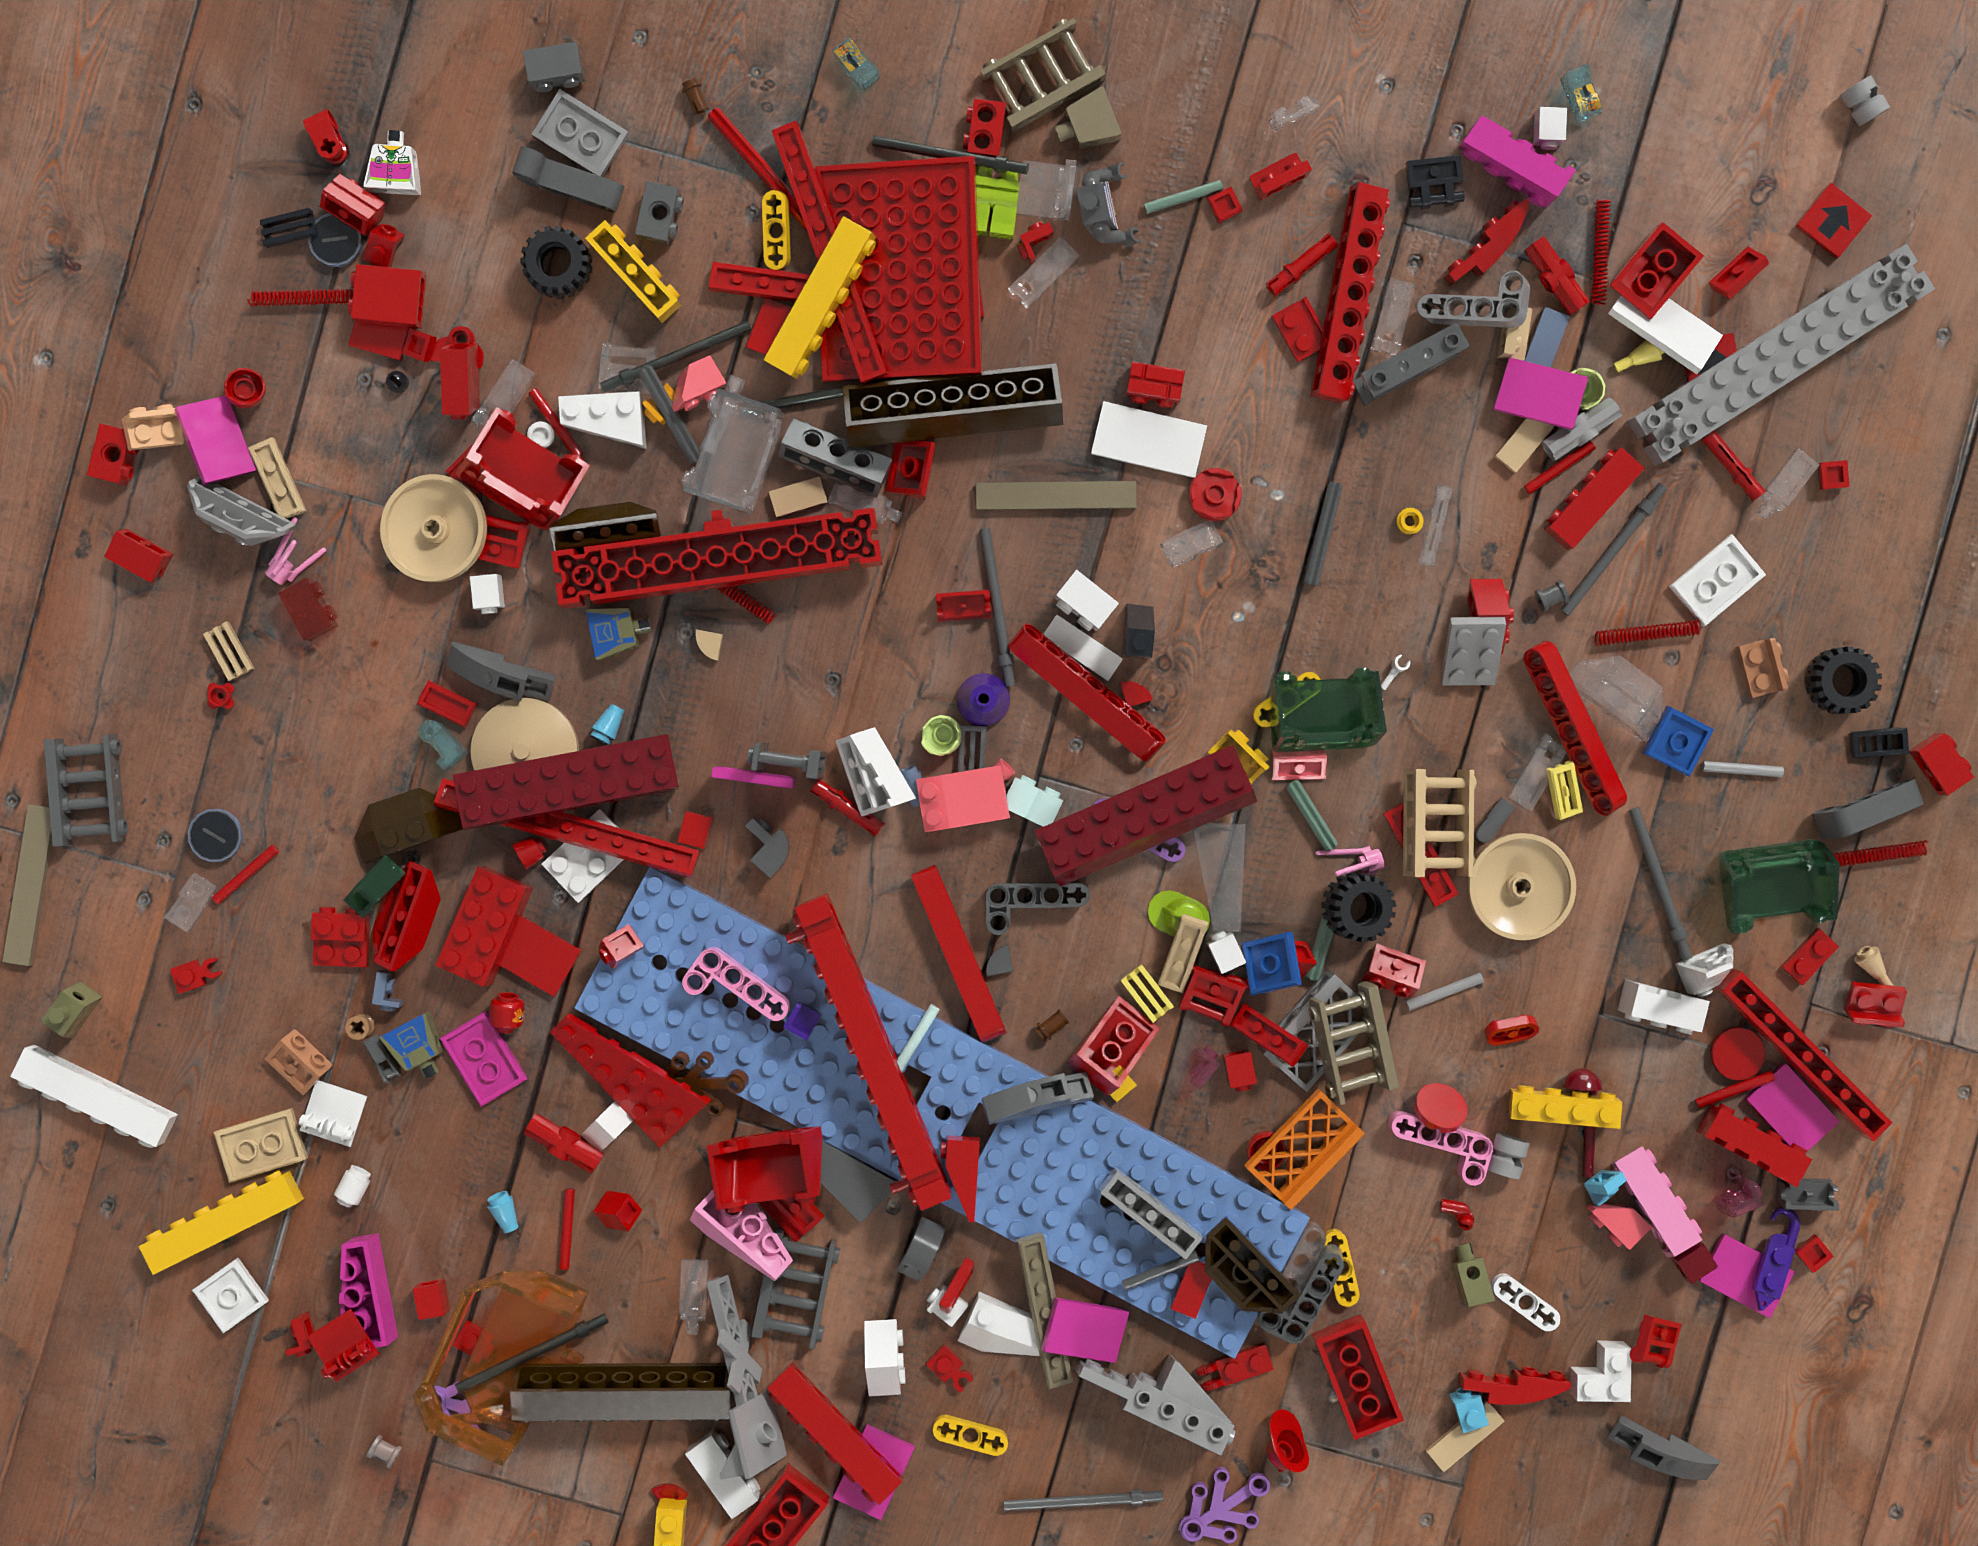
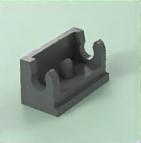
M1777 1177L1776 1204L1785 1209L1839 1211V1203L1834 1199V1192H1838L1839 1189L1837 1185L1832 1183L1831 1179L1802 1178L1798 1187H1795Z

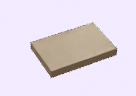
M293 1107L214 1132L229 1183L308 1159Z

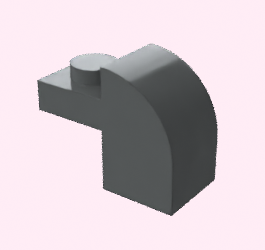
M754 817L748 822L746 827L765 845L754 855L751 861L771 878L783 866L789 856V838L782 828L773 835L770 832L773 828L763 818L757 820Z
M922 1217L899 1263L897 1271L921 1282L932 1264L946 1228Z

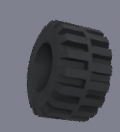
M547 226L544 227L545 231L540 232L538 229L534 232L536 236L533 239L528 237L526 240L528 243L527 247H522L521 252L524 256L520 258V264L524 268L522 269L523 274L538 292L545 294L547 297L552 298V296H555L557 299H563L564 295L568 297L574 296L573 292L583 290L582 284L584 282L588 284L590 280L588 274L592 273L593 267L590 265L592 257L588 252V248L579 236L569 229L564 230L561 226H556L555 229ZM555 249L567 250L571 255V264L568 270L560 276H547L543 272L542 267L545 256Z
M1853 647L1832 648L1831 650L1821 652V656H1816L1812 660L1814 665H1809L1806 670L1810 672V676H1805V682H1809L1810 687L1806 688L1807 694H1813L1810 700L1813 703H1819V709L1828 710V713L1850 714L1861 712V709H1867L1871 706L1870 701H1875L1878 697L1875 691H1880L1882 685L1878 684V679H1882V673L1876 672V669L1880 667L1877 662H1871L1874 657L1870 654H1864L1865 650L1860 648L1854 649ZM1840 665L1849 668L1854 677L1853 688L1846 696L1838 694L1832 683L1833 674Z
M1357 872L1348 873L1346 876H1338L1336 878L1337 883L1331 882L1328 885L1330 891H1325L1323 897H1326V902L1321 904V908L1326 910V912L1322 913L1323 919L1329 920L1326 923L1328 928L1334 930L1333 933L1343 938L1358 942L1377 940L1376 935L1382 937L1386 933L1384 929H1390L1392 925L1389 922L1391 917L1395 918L1396 912L1392 911V907H1396V901L1391 900V897L1394 896L1392 890L1387 889L1388 885L1374 876ZM1363 893L1366 897L1367 908L1364 915L1354 922L1350 912L1351 904L1357 895Z

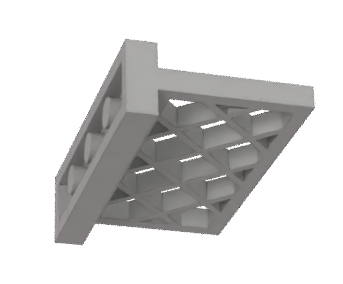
M1328 969L1278 1024L1296 1037L1301 1030L1310 1029L1311 1043L1306 1044L1308 1045L1307 1048L1311 1047V1061L1297 1062L1293 1068L1294 1073H1292L1288 1069L1291 1068L1290 1065L1281 1063L1275 1055L1261 1046L1257 1047L1262 1054L1306 1092L1324 1073L1322 1060H1316V1047H1319V1045L1315 1041V1026L1308 1013V1008L1310 1007L1309 998H1317L1323 1001L1324 1004L1328 1000V1004H1332V995L1339 987L1346 992V999L1357 996L1355 992ZM1351 1009L1346 1010L1347 1021L1333 1022V1015H1329L1328 1023L1330 1031H1332L1333 1027L1352 1025L1362 1022V1019L1351 1021ZM1358 1034L1346 1037L1343 1040L1333 1041V1047L1338 1045L1334 1049L1335 1056H1339ZM1312 1066V1075L1304 1083L1298 1078V1067Z

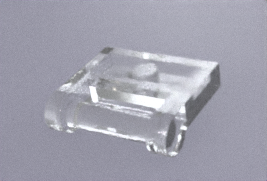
M603 342L598 389L602 390L600 382L619 375V371L638 367L635 365L610 363L611 356L645 359L646 363L657 359V347L642 349L614 346L611 342ZM641 377L635 379V383L626 387L621 385L609 390L613 392L639 391L642 395H650Z

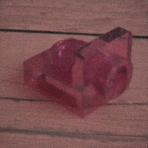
M1198 1045L1195 1050L1206 1061L1204 1063L1200 1061L1190 1072L1193 1075L1190 1080L1201 1089L1220 1066V1063L1216 1060L1219 1055L1211 1048L1206 1046L1203 1049Z

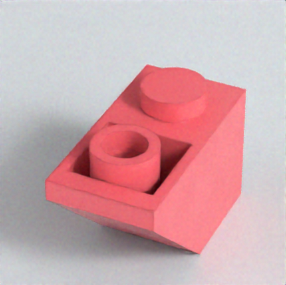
M711 356L689 364L679 375L672 404L674 412L683 408L689 411L699 405V401L705 399L709 402L721 394L719 390L726 384V381Z
M1588 1204L1586 1206L1592 1213L1589 1216L1591 1221L1600 1229L1605 1226L1610 1231L1607 1237L1618 1247L1624 1245L1630 1250L1652 1228L1628 1204H1602L1600 1206Z

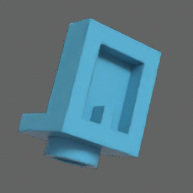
M1601 1170L1585 1182L1584 1185L1594 1205L1600 1206L1615 1195L1619 1190L1618 1187L1627 1180L1622 1171Z

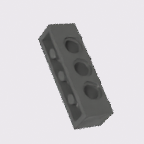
M794 418L781 442L778 455L781 459L876 498L886 480L892 459L884 454L871 451L862 446L849 448L847 440L836 436L832 432H825L807 422Z

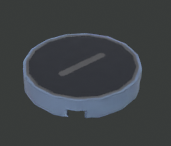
M330 213L320 216L315 221L316 236L308 238L311 253L320 262L330 267H343L351 264L363 249V235Z
M223 809L206 810L199 813L192 820L188 830V842L192 851L201 859L209 862L224 861L233 857L241 847L243 842L241 824L231 812Z

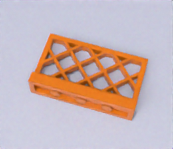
M1318 1088L1244 1166L1292 1210L1365 1133ZM1321 1098L1325 1102V1113L1313 1114V1106ZM1341 1117L1345 1121L1338 1129L1330 1130V1118ZM1324 1119V1131L1312 1132V1120ZM1307 1120L1306 1132L1294 1133V1125L1298 1121ZM1324 1136L1321 1147L1319 1149H1311V1138ZM1306 1138L1305 1150L1293 1151L1294 1139ZM1280 1140H1288V1151L1275 1152L1276 1144ZM1305 1156V1163L1300 1168H1293V1157ZM1287 1157V1169L1275 1170V1158ZM1262 1159H1269V1171H1257L1254 1167ZM1287 1175L1286 1183L1279 1190L1274 1187V1176Z

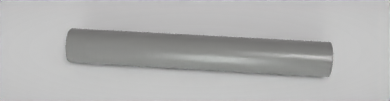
M1703 761L1701 766L1703 772L1783 777L1784 768L1780 766Z
M1479 972L1406 1001V1005L1409 1011L1481 984L1484 982V979Z

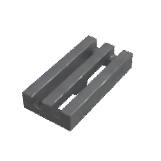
M960 725L962 739L959 745L958 772L963 771L965 731H970L969 770H974L976 732H981L979 769L985 768L987 727Z

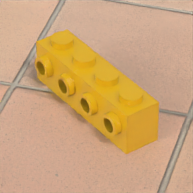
M604 220L585 239L656 318L663 323L682 306L678 301L680 294L671 284L665 286L659 280L662 275L652 264L647 267L641 260L644 255L634 244L630 247L623 240L626 235L616 224L611 227Z
M1518 1085L1517 1089L1510 1088L1508 1115L1511 1119L1620 1129L1622 1101L1619 1098H1615L1616 1094L1599 1093V1096L1588 1095L1587 1091L1572 1090V1094L1561 1093V1089L1545 1088V1091H1535L1532 1086Z

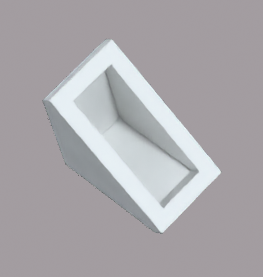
M614 1101L581 1136L590 1145L602 1152L633 1119Z

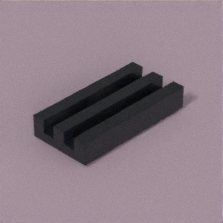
M310 208L260 220V225L263 226L261 233L265 240H262L263 246L267 248L316 236L314 214ZM306 226L309 227L306 230L272 238L273 234L289 232Z

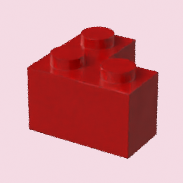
M1470 579L1467 595L1470 616L1505 617L1506 628L1501 654H1503L1505 643H1509L1510 640L1508 626L1513 623L1514 619L1513 608L1509 607V590H1505L1503 579Z

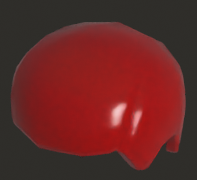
M237 368L228 374L224 382V392L227 399L233 405L239 408H252L260 404L264 399L266 385L258 372L249 368Z
M1258 1132L1249 1139L1246 1148L1248 1160L1272 1137L1274 1132ZM1280 1140L1276 1144L1275 1152L1287 1151L1284 1140ZM1286 1157L1275 1158V1168H1278L1285 1161ZM1262 1159L1255 1168L1269 1171V1159Z

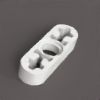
M1501 1273L1492 1279L1491 1288L1493 1293L1544 1331H1553L1559 1326V1313L1510 1275ZM1509 1281L1507 1285L1516 1292L1514 1296L1506 1290L1500 1293L1499 1283ZM1524 1295L1531 1296L1533 1300L1531 1307L1528 1309H1521L1519 1307V1299ZM1538 1308L1547 1315L1551 1312L1552 1321L1550 1323L1548 1321L1543 1323V1318L1536 1313Z

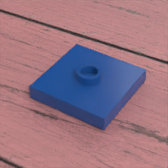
M1666 705L1642 753L1690 777L1714 729Z
M1285 932L1242 943L1250 995L1256 996L1302 985L1293 932Z

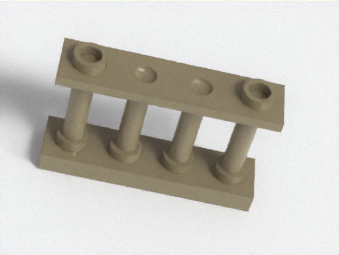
M1075 18L1069 21L1067 19L1060 20L1053 25V30L1002 59L998 61L996 58L991 59L982 66L983 69L980 70L981 80L984 82L989 78L993 79L1010 110V116L1007 117L1006 124L1011 133L1105 81L1106 73L1102 66L1099 65L1095 68L1089 66L1071 32L1076 30L1077 22ZM1062 38L1080 70L1079 77L1072 81L1065 78L1048 48V45ZM1037 51L1057 84L1056 90L1048 95L1046 92H1042L1024 60ZM1014 64L1033 96V103L1026 107L1018 104L1001 73Z
M1368 981L1357 984L1359 990L1357 996L1325 1005L1323 1001L1317 998H1309L1310 1007L1308 1008V1013L1315 1026L1327 1082L1324 1086L1325 1092L1330 1100L1339 1105L1346 1104L1343 1092L1376 1082L1388 1090L1399 1087L1379 989L1377 985ZM1359 1006L1363 1009L1364 1018L1362 1022L1330 1031L1327 1016ZM1363 1032L1368 1034L1370 1043L1367 1047L1335 1056L1333 1041ZM1369 1057L1373 1059L1375 1066L1373 1072L1341 1082L1338 1067Z

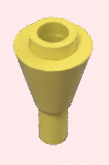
M1645 340L1629 356L1613 364L1619 373L1633 365L1637 366L1662 360L1661 354L1665 352Z

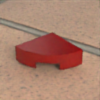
M1132 681L1119 682L1125 702L1132 707L1153 700L1150 692L1141 684Z
M660 1484L651 1489L658 1501L663 1498L684 1500L689 1495L683 1488L675 1484Z

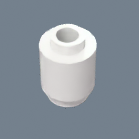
M351 1165L350 1169L345 1171L334 1193L338 1197L337 1202L346 1207L359 1205L370 1183L369 1177L371 1174L361 1167Z

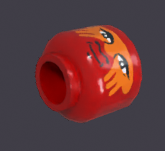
M502 992L497 994V997L490 1001L489 1023L493 1027L498 1028L500 1033H513L514 1029L521 1027L524 1023V1001L516 993Z

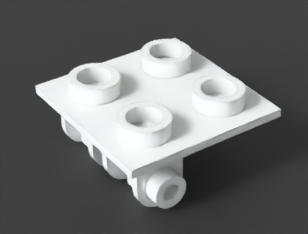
M318 1080L314 1085L306 1113L299 1120V1125H301L300 1131L351 1147L367 1096Z

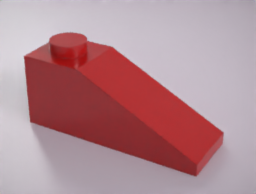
M948 1135L947 1143L942 1142L941 1159H946V1169L968 1221L975 1222L980 1137Z

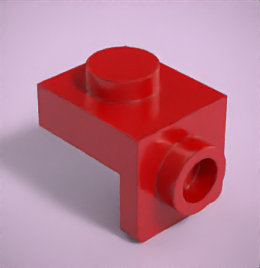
M1042 222L1035 223L1027 228L1028 232L1020 235V244L1017 245L1022 259L1027 258L1030 264L1035 263L1036 259L1031 247L1053 237L1054 232L1049 222L1044 225Z
M378 225L369 233L363 260L375 266L391 268L397 245L403 241L405 234L397 231L392 225Z

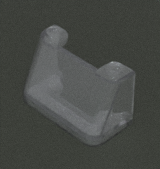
M717 388L716 394H711L707 409L711 410L712 420L696 467H692L690 471L686 470L682 479L683 491L751 516L762 490L785 416L779 408Z

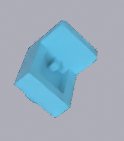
M1460 1387L1456 1392L1449 1394L1455 1406L1463 1433L1489 1425L1478 1391L1464 1390Z

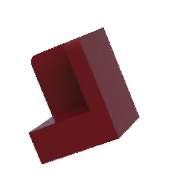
M1701 1242L1677 1256L1671 1257L1683 1278L1690 1284L1695 1283L1718 1267L1706 1246Z

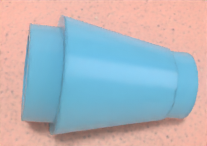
M610 704L591 727L593 731L590 736L606 745H610L611 741L616 739L625 711Z
M507 1191L496 1193L487 1199L489 1204L487 1208L503 1230V1233L512 1232L519 1227L513 1198L508 1195Z

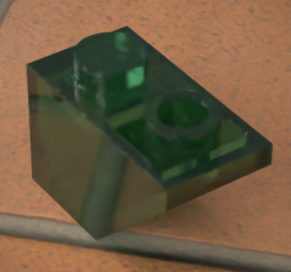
M385 855L358 882L343 901L364 918L383 901L406 873Z

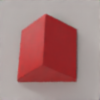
M929 441L894 443L892 462L885 491L926 500L936 444Z

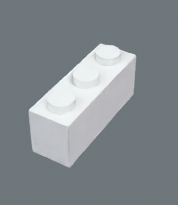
M712 1429L687 1448L685 1455L730 1518L733 1519L758 1501L760 1486L754 1477L745 1479V1476L721 1480L720 1472L731 1451L728 1449L729 1443L722 1433L718 1434L715 1429Z

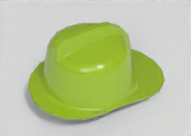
M1171 890L1162 891L1155 895L1149 903L1148 915L1153 926L1173 937L1176 934L1182 914L1207 921L1206 931L1209 928L1210 917L1206 907L1199 901L1179 892Z

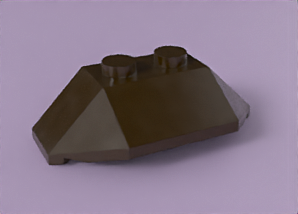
M633 502L576 509L549 525L554 551L574 549L578 552V555L584 554V547L661 537L656 510Z
M416 788L369 804L354 838L362 862L367 863L464 830L460 813L435 806L434 799L436 794L422 788Z
M1226 1216L1206 1234L1204 1271L1242 1311L1282 1314L1301 1296L1299 1291L1272 1261Z

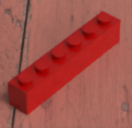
M793 1362L769 1384L767 1389L770 1393L768 1395L772 1401L778 1406L782 1404L788 1410V1417L796 1425L801 1423L806 1428L805 1434L814 1444L819 1442L826 1449L824 1451L826 1457L832 1463L838 1462L844 1468L843 1474L852 1483L856 1481L863 1488L862 1494L871 1503L876 1501L880 1505L903 1482V1476Z

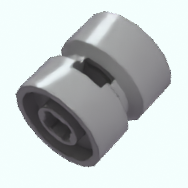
M1871 75L1840 94L1846 107L1853 108L1851 115L1858 127L1890 108L1884 95L1877 94L1879 87Z
M1496 1133L1493 1142L1495 1154L1491 1155L1488 1171L1509 1178L1520 1179L1524 1167L1521 1159L1527 1157L1530 1142L1514 1136Z

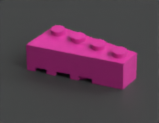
M1481 115L1459 146V149L1463 151L1462 154L1470 161L1475 162L1477 160L1484 165L1485 171L1490 175L1503 178L1507 181L1506 185L1516 192L1521 191L1529 196L1528 200L1535 206L1547 208L1560 195L1576 169L1569 165L1566 169H1563L1555 163L1557 158L1548 153L1546 155L1537 154L1533 144L1522 139L1513 140L1512 132Z
M379 1233L353 1237L343 1243L341 1247L340 1279L342 1280L341 1293H339L340 1315L352 1309L374 1346H388L398 1338V1332Z

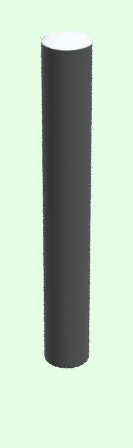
M1193 1251L1187 1259L1181 1256L1122 1280L1125 1290H1128L1200 1261L1197 1251Z

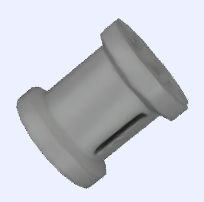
M378 1435L366 1457H374L387 1464L386 1468L391 1469L403 1447H395L384 1441L383 1436Z

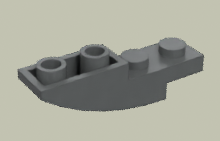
M456 642L451 643L447 666L460 676L482 688L508 698L521 701L522 696L525 695L549 702L556 677L555 674L504 662L505 655Z
M1087 1072L1068 1076L1062 1073L1033 1080L985 1096L981 1100L988 1124H994L1038 1115L1042 1110L1090 1101L1094 1098Z
M1622 1415L1619 1416L1611 1427L1607 1436L1608 1439L1630 1450V1459L1671 1476L1693 1480H1707L1720 1463V1460L1672 1434L1666 1440Z

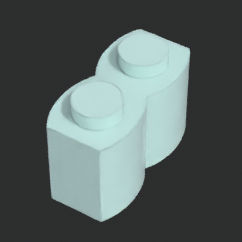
M1022 775L1021 779L1015 777L1006 795L1009 811L1043 827L1053 823L1063 802L1059 798L1061 793L1047 786L1045 790L1035 787L1037 781Z

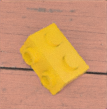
M1229 729L1207 751L1208 754H1212L1233 745L1251 784L1269 768L1265 763L1268 758L1258 748L1253 751L1247 745L1250 740L1240 730L1234 732L1232 729Z

